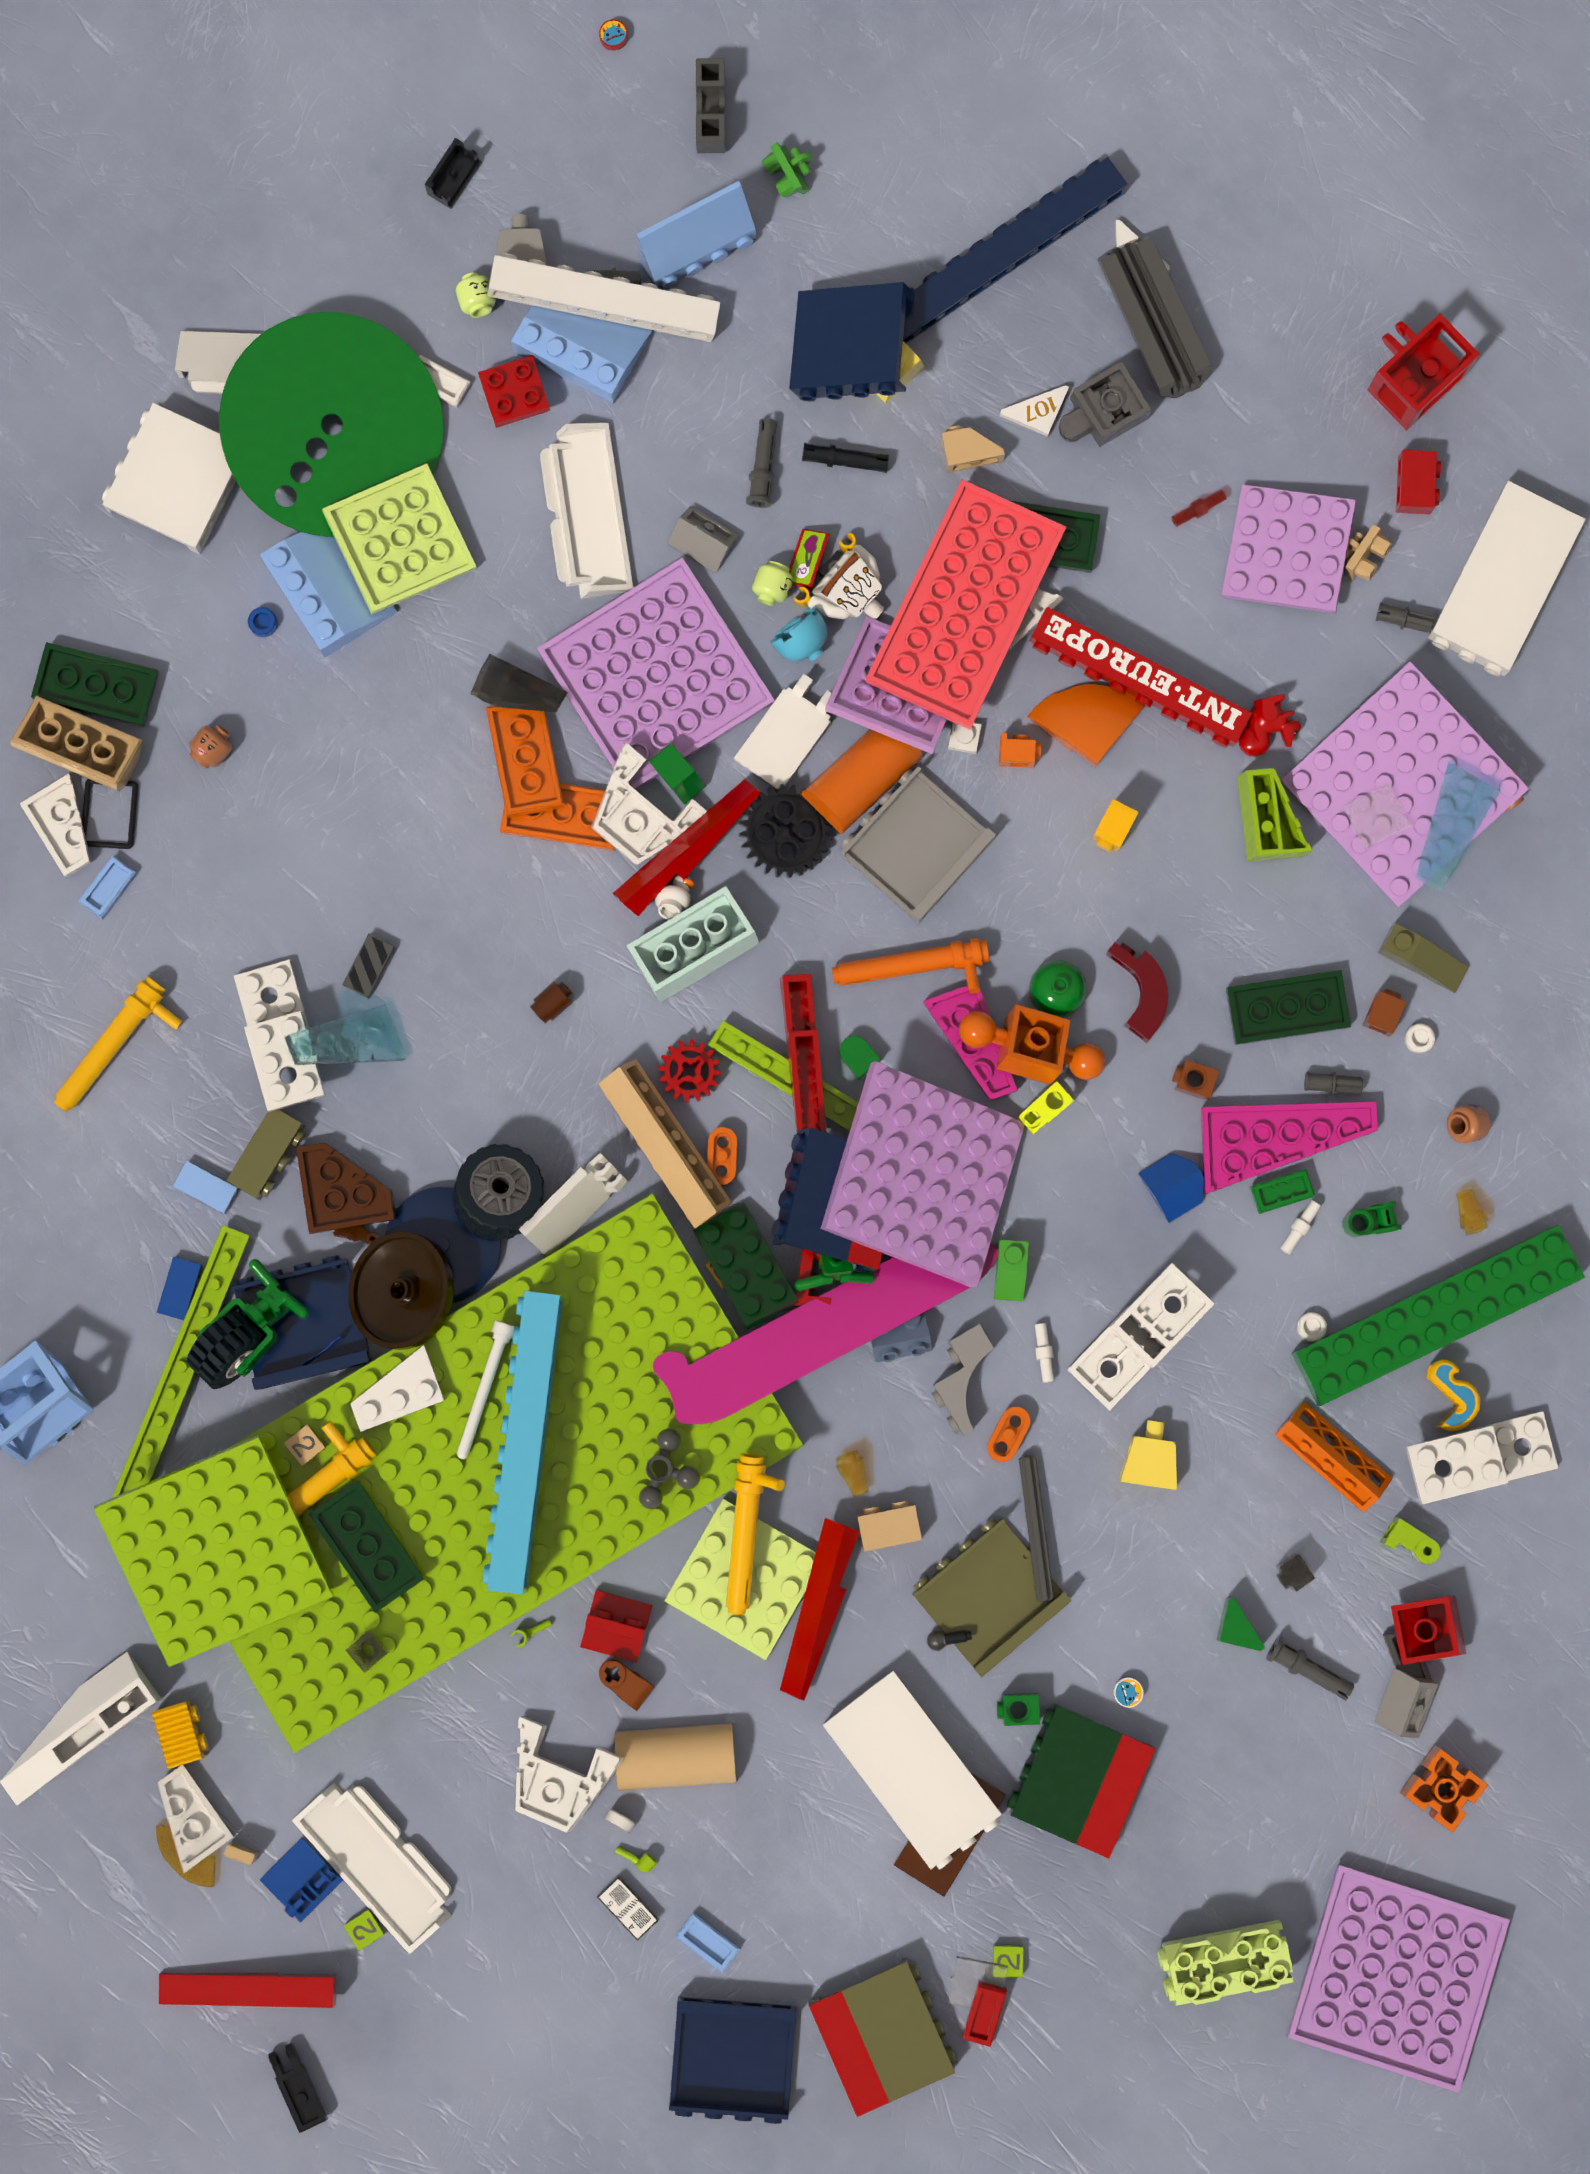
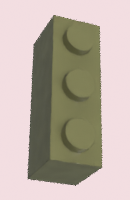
M279 1109L268 1112L226 1181L258 1200H261L262 1196L267 1197L275 1185V1182L272 1180L278 1171L283 1172L290 1161V1157L287 1156L293 1146L298 1147L306 1134L303 1131L305 1125Z

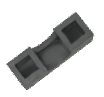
M696 58L697 153H725L724 58Z

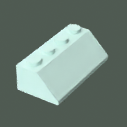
M725 886L626 946L661 1003L760 943L754 929Z

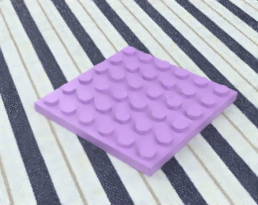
M683 557L537 648L538 653L611 767L614 769L624 743L629 744L646 759L629 781V785L635 790L659 776L648 760L670 742L686 759L766 709L775 701Z
M1411 661L1281 779L1283 784L1398 908L1529 790L1523 781Z
M877 1061L871 1062L820 1229L968 1287L977 1288L1025 1125L1020 1120Z
M1338 1864L1288 2028L1287 2038L1459 2093L1510 1919Z

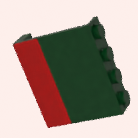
M1055 1703L1054 1708H1048L1044 1715L1042 1724L1046 1727L1042 1736L1036 1735L1030 1752H1033L1034 1755L1030 1764L1025 1762L1018 1778L1022 1780L1019 1791L1013 1790L1007 1803V1807L1011 1808L1009 1813L1019 1820L1109 1859L1156 1748L1067 1710Z

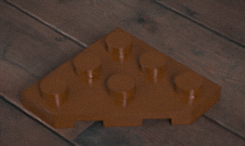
M327 1143L296 1147L309 1234L397 1220L392 1190Z

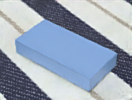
M112 855L78 902L103 920L137 873Z
M188 1161L184 1164L173 1184V1187L223 1214L227 1212L239 1188Z
M695 1912L691 1914L675 1936L721 1973L725 1971L741 1949Z

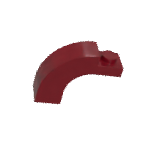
M1114 942L1106 955L1135 978L1140 991L1139 1004L1124 1027L1145 1043H1148L1160 1027L1167 1010L1168 988L1166 979L1156 960L1147 951H1144L1139 959L1134 957L1136 952L1125 943L1119 945Z

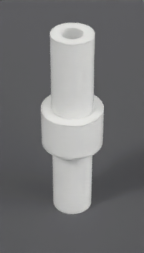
M1311 1200L1301 1217L1295 1219L1290 1227L1292 1231L1280 1248L1283 1252L1290 1255L1300 1238L1307 1235L1311 1228V1221L1321 1208L1320 1204Z
M1046 1323L1036 1324L1035 1332L1038 1348H1035L1036 1360H1040L1043 1383L1054 1382L1051 1361L1054 1355L1052 1346H1049Z

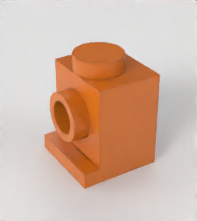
M1001 733L999 766L1033 768L1035 760H1040L1041 743H1036V740H1029L1030 736L1013 735L1012 739H1007V733Z

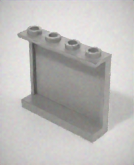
M918 766L914 771L908 769L898 781L901 786L894 793L891 790L888 791L879 802L882 807L875 814L869 812L860 823L863 828L856 835L851 833L841 844V847L844 848L841 851V856L917 924L924 919L996 837L992 830L988 827L985 829L929 780Z

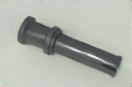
M773 419L759 420L754 470L749 474L751 487L750 495L746 497V504L758 508L771 506V499H769L770 486L774 483L771 467L777 421Z
M1281 1637L1274 1641L1266 1660L1270 1662L1274 1660L1288 1668V1672L1292 1675L1299 1673L1345 1701L1351 1695L1355 1684L1307 1658L1305 1651L1301 1649L1297 1651L1283 1643L1284 1639Z

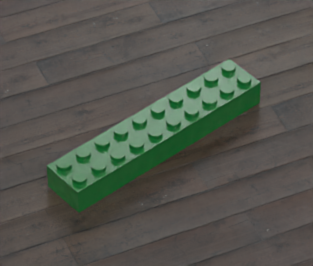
M1553 1226L1292 1352V1355L1317 1406H1322L1584 1279L1585 1276L1560 1226Z

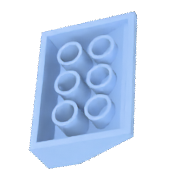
M737 181L636 234L639 259L651 283L657 285L658 289H668L674 286L679 278L687 274L688 276H693L699 273L703 266L709 262L717 263L728 256V252L736 248L742 250L753 243V239L756 238V229L740 182Z
M532 306L513 336L511 344L514 352L523 357L533 355L535 363L614 404L653 330Z
M300 532L282 540L260 554L261 559L324 658L397 613L395 607L391 606L371 615L335 537H324Z

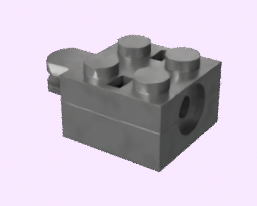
M1122 361L1072 390L1070 400L1076 409L1061 418L1059 433L1067 442H1076L1091 433L1098 446L1101 447L1149 418L1151 408Z

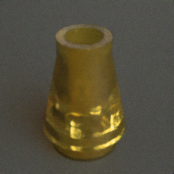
M1465 1190L1456 1194L1460 1228L1464 1229L1466 1235L1486 1230L1489 1219L1476 1199L1473 1190Z
M857 1450L838 1456L836 1458L838 1464L836 1468L849 1487L852 1496H859L868 1492L869 1488L866 1481L863 1456H859Z

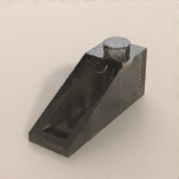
M489 654L481 667L471 691V695L495 707L557 712L568 693L492 654Z

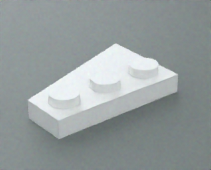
M70 774L65 775L20 803L66 878L91 863Z
M425 1345L351 1403L360 1432L445 1401Z
M181 1765L157 1782L184 1874L231 1840L233 1835L186 1768Z

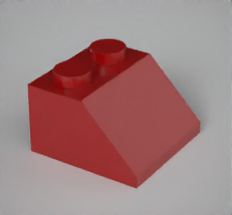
M1455 1595L1391 1606L1402 1665L1467 1654Z

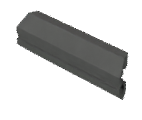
M1151 236L1138 238L1104 253L1097 261L1160 396L1178 398L1187 392L1200 388L1212 373V365Z

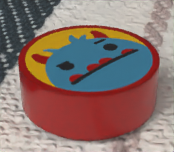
M615 19L604 22L599 30L601 44L608 50H619L624 47L628 40L626 26L621 21Z

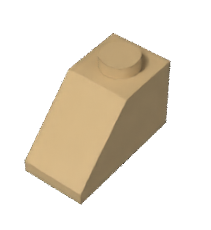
M952 426L947 428L946 432L941 433L940 441L947 473L1004 461V449L970 427Z

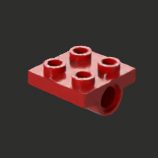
M533 355L478 372L496 428L550 411Z

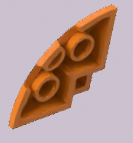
M1083 684L1052 694L1039 703L1027 717L1071 752L1075 751L1096 768L1143 710L1144 706L1135 701L1136 697L1127 692L1125 695L1113 691L1107 685Z

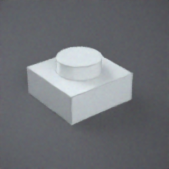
M952 722L948 749L976 754L981 724L974 723L971 730Z

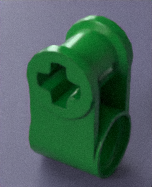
M1396 1201L1376 1204L1348 1213L1342 1221L1344 1232L1351 1237H1361L1402 1230V1226L1397 1222L1394 1208L1397 1205ZM1354 1216H1359L1363 1219L1364 1228L1362 1231H1357L1353 1228L1352 1219Z

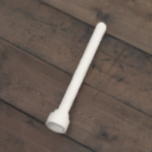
M497 1320L494 1321L491 1332H494L492 1338L495 1340L457 1450V1456L460 1459H465L469 1455L505 1344L509 1343L511 1338L513 1339L515 1328L513 1325Z

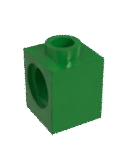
M1002 1694V1701H997V1719H1003L1004 1726L1040 1725L1039 1694ZM1021 1701L1025 1704L1026 1712L1023 1716L1013 1717L1010 1714V1707L1014 1702Z

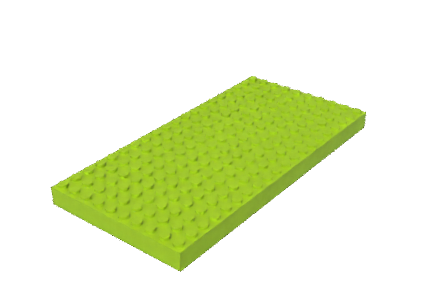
M653 1194L447 1316L439 1331L424 1344L406 1350L392 1349L234 1444L236 1445L260 1435L287 1495L332 1461V1456L339 1452L337 1447L321 1429L328 1421L334 1424L348 1443L354 1439L358 1441L364 1437L377 1454L372 1459V1464L366 1468L361 1467L358 1470L359 1474L351 1480L347 1478L298 1516L333 1591V1597L229 1641L293 1753L298 1752L735 1487V1478L739 1476L736 1467L741 1454L752 1453L764 1456L763 1463L768 1468L803 1447L802 1442L772 1393L716 1422L684 1424L676 1419L671 1394L664 1382L654 1372L653 1362L655 1358L666 1352H679L685 1356L687 1364L690 1365L739 1339ZM524 1291L561 1295L564 1299L528 1588L524 1594L489 1591L487 1590L488 1583H483L484 1566L490 1564L491 1553H486L488 1536L494 1534L495 1523H490L492 1505H498L499 1497L498 1493H494L496 1475H501L503 1465L498 1463V1453L500 1445H505L506 1434L501 1433L504 1415L509 1416L510 1404H505L507 1386H513L514 1378L513 1374H509L511 1356H516L518 1346L513 1344L512 1338L509 1343L505 1344L468 1457L460 1459L457 1456V1450L495 1340L492 1338L494 1332H491L494 1321L497 1320L520 1327L521 1316L516 1314L518 1297H524ZM425 1345L445 1401L360 1432L351 1403ZM308 1424L327 1448L307 1464L301 1466L284 1442ZM671 1428L679 1433L681 1439L679 1447L675 1451L670 1452L669 1455L673 1467L677 1469L684 1466L695 1467L700 1474V1481L693 1489H683L678 1485L676 1479L670 1477L660 1484L659 1489L663 1495L661 1504L655 1509H647L639 1501L640 1491L648 1486L651 1481L646 1473V1465L652 1457L659 1455L658 1434L664 1429ZM663 1460L655 1461L651 1467L652 1473L656 1477H664L668 1472L667 1463ZM357 1480L360 1481L425 1577L423 1581L376 1613H374L308 1515Z

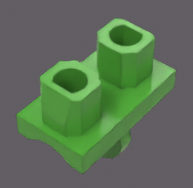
M778 142L770 146L773 152L765 157L762 163L771 175H774L781 169L786 174L784 178L775 183L780 195L786 198L797 192L801 194L808 192L810 189L799 169L804 176L811 172L807 165L813 159L810 152L801 154L798 147L790 150L794 157L792 159L786 146H780Z

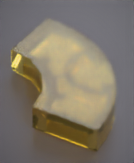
M157 1825L156 1836L159 1849L163 1858L180 1877L193 1884L213 1888L215 1886L216 1856H207L183 1874L170 1826Z

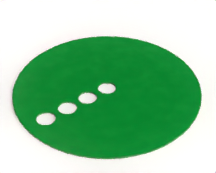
M338 312L308 313L282 321L263 332L236 360L226 380L219 410L221 446L229 469L239 487L268 516L287 527L311 535L334 537L322 512V509L426 463L432 475H434L442 450L444 429L441 402L436 386L424 363L393 332L373 321L352 314ZM328 414H335L342 420V430L336 435L326 434L321 427L322 419ZM312 438H320L327 445V453L321 459H313L306 452V444ZM297 462L307 463L312 470L310 480L305 483H298L293 480L290 473L291 467ZM281 486H289L296 492V501L290 507L279 505L275 499L276 490Z

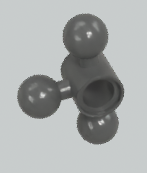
M667 1428L658 1434L659 1455L652 1457L647 1462L646 1473L651 1481L639 1494L640 1503L647 1509H655L661 1504L663 1495L659 1487L661 1482L668 1480L670 1477L676 1479L678 1485L683 1489H693L700 1481V1474L695 1467L684 1466L680 1469L673 1467L669 1455L670 1452L675 1451L679 1447L681 1441L679 1433L674 1429ZM657 1460H663L668 1465V1472L664 1477H656L652 1473V1464Z

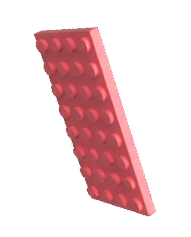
M962 479L865 682L971 730L1064 535L1066 526Z

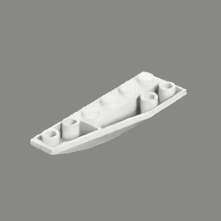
M128 1651L78 1687L2 1778L0 1783L17 1806L162 1700Z

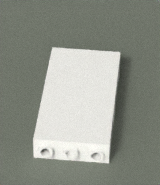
M1508 481L1502 488L1427 638L1433 640L1432 644L1442 650L1447 651L1451 649L1459 653L1458 657L1468 663H1474L1475 661L1485 666L1484 670L1494 676H1500V674L1505 676L1510 671L1586 519Z
M894 1670L823 1724V1727L930 1869L937 1866L940 1870L953 1860L950 1854L959 1847L962 1851L966 1850L977 1841L974 1836L981 1830L988 1833L1000 1823L998 1817L1002 1814Z

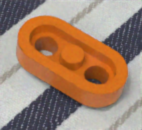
M719 1127L711 1132L708 1139L707 1166L719 1184L725 1186L730 1184L736 1175L737 1137L731 1129ZM721 1137H725L729 1141L728 1146L725 1148H721L717 1144L718 1139ZM719 1166H724L727 1169V1174L723 1177L716 1174V1169Z
M1010 1407L1003 1412L987 1443L988 1454L993 1460L1006 1462L1011 1460L1016 1454L1030 1427V1416L1026 1410L1021 1407ZM1012 1416L1020 1418L1021 1423L1018 1427L1011 1426L1010 1418ZM1001 1441L1007 1445V1450L1004 1453H999L996 1450L997 1443Z

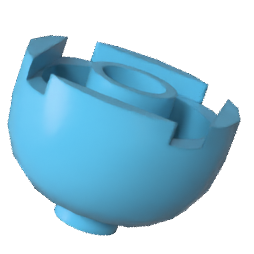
M814 606L803 611L806 615L803 619L801 617L793 618L774 635L773 638L775 640L770 641V644L783 658L795 662H800L806 658L813 661L824 652L821 646L827 640V624Z

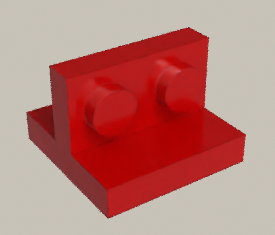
M596 1589L590 1613L587 1615L586 1627L580 1647L637 1663L653 1605Z

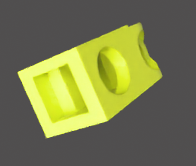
M1056 1081L1018 1118L1034 1135L1072 1104L1074 1099Z

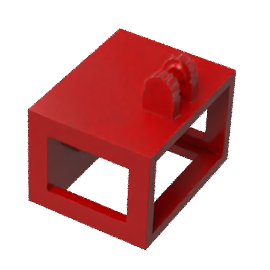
M1441 313L1417 335L1405 323L1399 321L1395 328L1398 334L1407 342L1404 347L1388 333L1382 337L1384 344L1394 356L1377 371L1367 391L1406 431L1469 373L1480 356V353ZM1443 330L1466 352L1462 361L1439 339Z

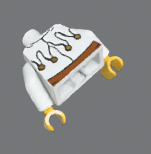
M848 533L847 539L852 543L844 545L839 540V548L844 554L814 588L812 593L815 595L812 597L808 589L800 587L799 590L806 593V598L798 600L793 597L798 606H808L809 608L814 606L825 617L844 620L848 617L857 618L862 612H865L870 618L876 619L884 610V607L875 599L882 589V585L879 582L880 573L875 557L861 545H856L855 536L852 533Z

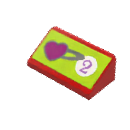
M802 529L789 567V573L793 576V586L805 587L808 591L812 592L830 534Z

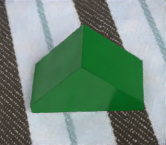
M671 742L648 760L684 805L706 787L696 771Z
M1230 1596L1225 1599L1216 1640L1258 1651L1265 1649V1646L1235 1598Z

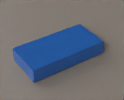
M173 1257L156 1313L180 1320L185 1319L195 1293L202 1264Z

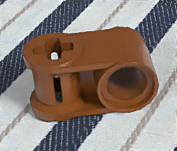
M616 1659L605 1661L599 1669L601 1682L636 1711L640 1709L655 1688L654 1685L635 1671L633 1672ZM615 1666L618 1667L617 1673L620 1677L618 1679L612 1678L610 1681L607 1680L605 1669L607 1667L613 1669Z

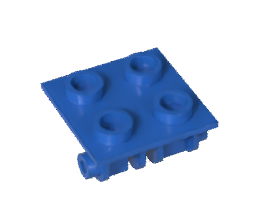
M301 1838L260 1881L286 1907L284 1909L286 1913L292 1918L295 1916L301 1923L343 1879Z

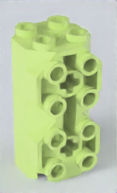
M1279 1920L1163 1942L1162 1949H1157L1160 1967H1162L1163 1972H1167L1168 1978L1163 1979L1166 1997L1169 1998V2001H1174L1176 2006L1188 2003L1198 2005L1218 2001L1223 1996L1248 1991L1258 1993L1278 1989L1283 1984L1293 1983V1976L1290 1974L1293 1970L1285 1936H1280L1279 1931L1283 1930L1282 1923Z

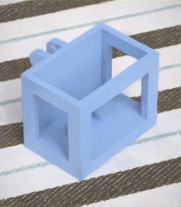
M36 1340L0 1368V1448L23 1465H26L48 1446L57 1445L59 1443L58 1438L65 1433L68 1435L74 1431L72 1427L94 1411L61 1360Z

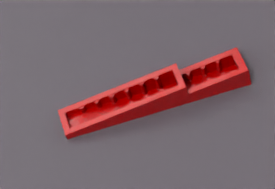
M744 779L612 894L634 914L639 916L676 873L683 879L690 874L761 792Z
M811 973L782 975L780 987L796 1133L798 1130L813 1128L827 1133Z
M827 1518L824 1519L780 1691L803 1701L806 1698L847 1590L840 1587V1583L860 1533L856 1529Z
M160 1973L159 2004L334 2008L336 2005V1974Z

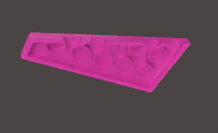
M1377 1102L1201 1107L1204 1195L1378 1131Z

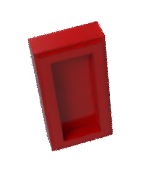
M978 1981L962 2039L991 2047L1006 1998V1988Z

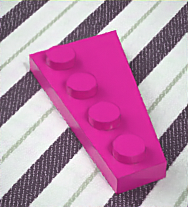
M967 985L923 1001L989 1101L1018 1091L1012 1074L996 1069L1000 1045L990 1043L984 1048H972L967 1046L960 1038L959 1025L965 1015L974 1011H981L990 1015L981 989L979 993L970 994Z

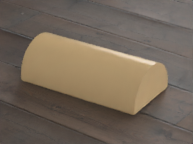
M39 696L35 697L10 740L11 746L117 791H121L130 780L142 749V739Z
M733 1723L615 1731V1754L624 1757L623 1762L616 1770L618 1791L737 1783Z

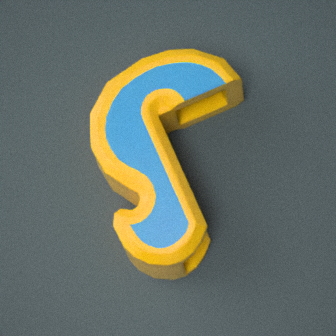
M1449 1360L1432 1362L1427 1368V1379L1456 1405L1436 1427L1443 1431H1458L1467 1427L1476 1417L1480 1410V1395L1476 1387L1469 1382L1454 1379V1374L1459 1372V1368Z

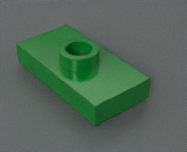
M1307 1169L1250 1186L1258 1214L1315 1197Z

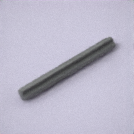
M1023 1456L1019 1458L1036 1599L1038 1602H1046L1054 1599L1037 1460L1035 1456Z

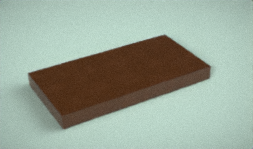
M971 1773L995 1806L999 1808L1006 1794ZM981 1830L974 1836L977 1841L969 1848L962 1851L959 1847L950 1854L953 1860L940 1870L937 1866L930 1869L909 1840L896 1859L894 1866L945 1897L984 1830Z

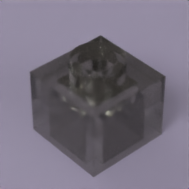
M1294 1553L1276 1566L1280 1572L1276 1576L1285 1589L1290 1587L1292 1591L1297 1592L1316 1579L1297 1553Z
M371 1629L345 1650L364 1673L369 1671L389 1653V1650ZM366 1645H371L374 1648L372 1656L365 1655L364 1647Z

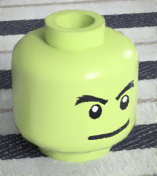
M472 272L464 275L462 281L457 284L455 292L463 313L473 318H479L488 315L492 311L496 298L487 296L490 281L488 277Z
M769 561L768 564H763L758 568L752 584V591L759 596L757 599L759 602L768 606H774L775 602L781 603L787 599L793 583V576L789 573L790 569L787 566Z

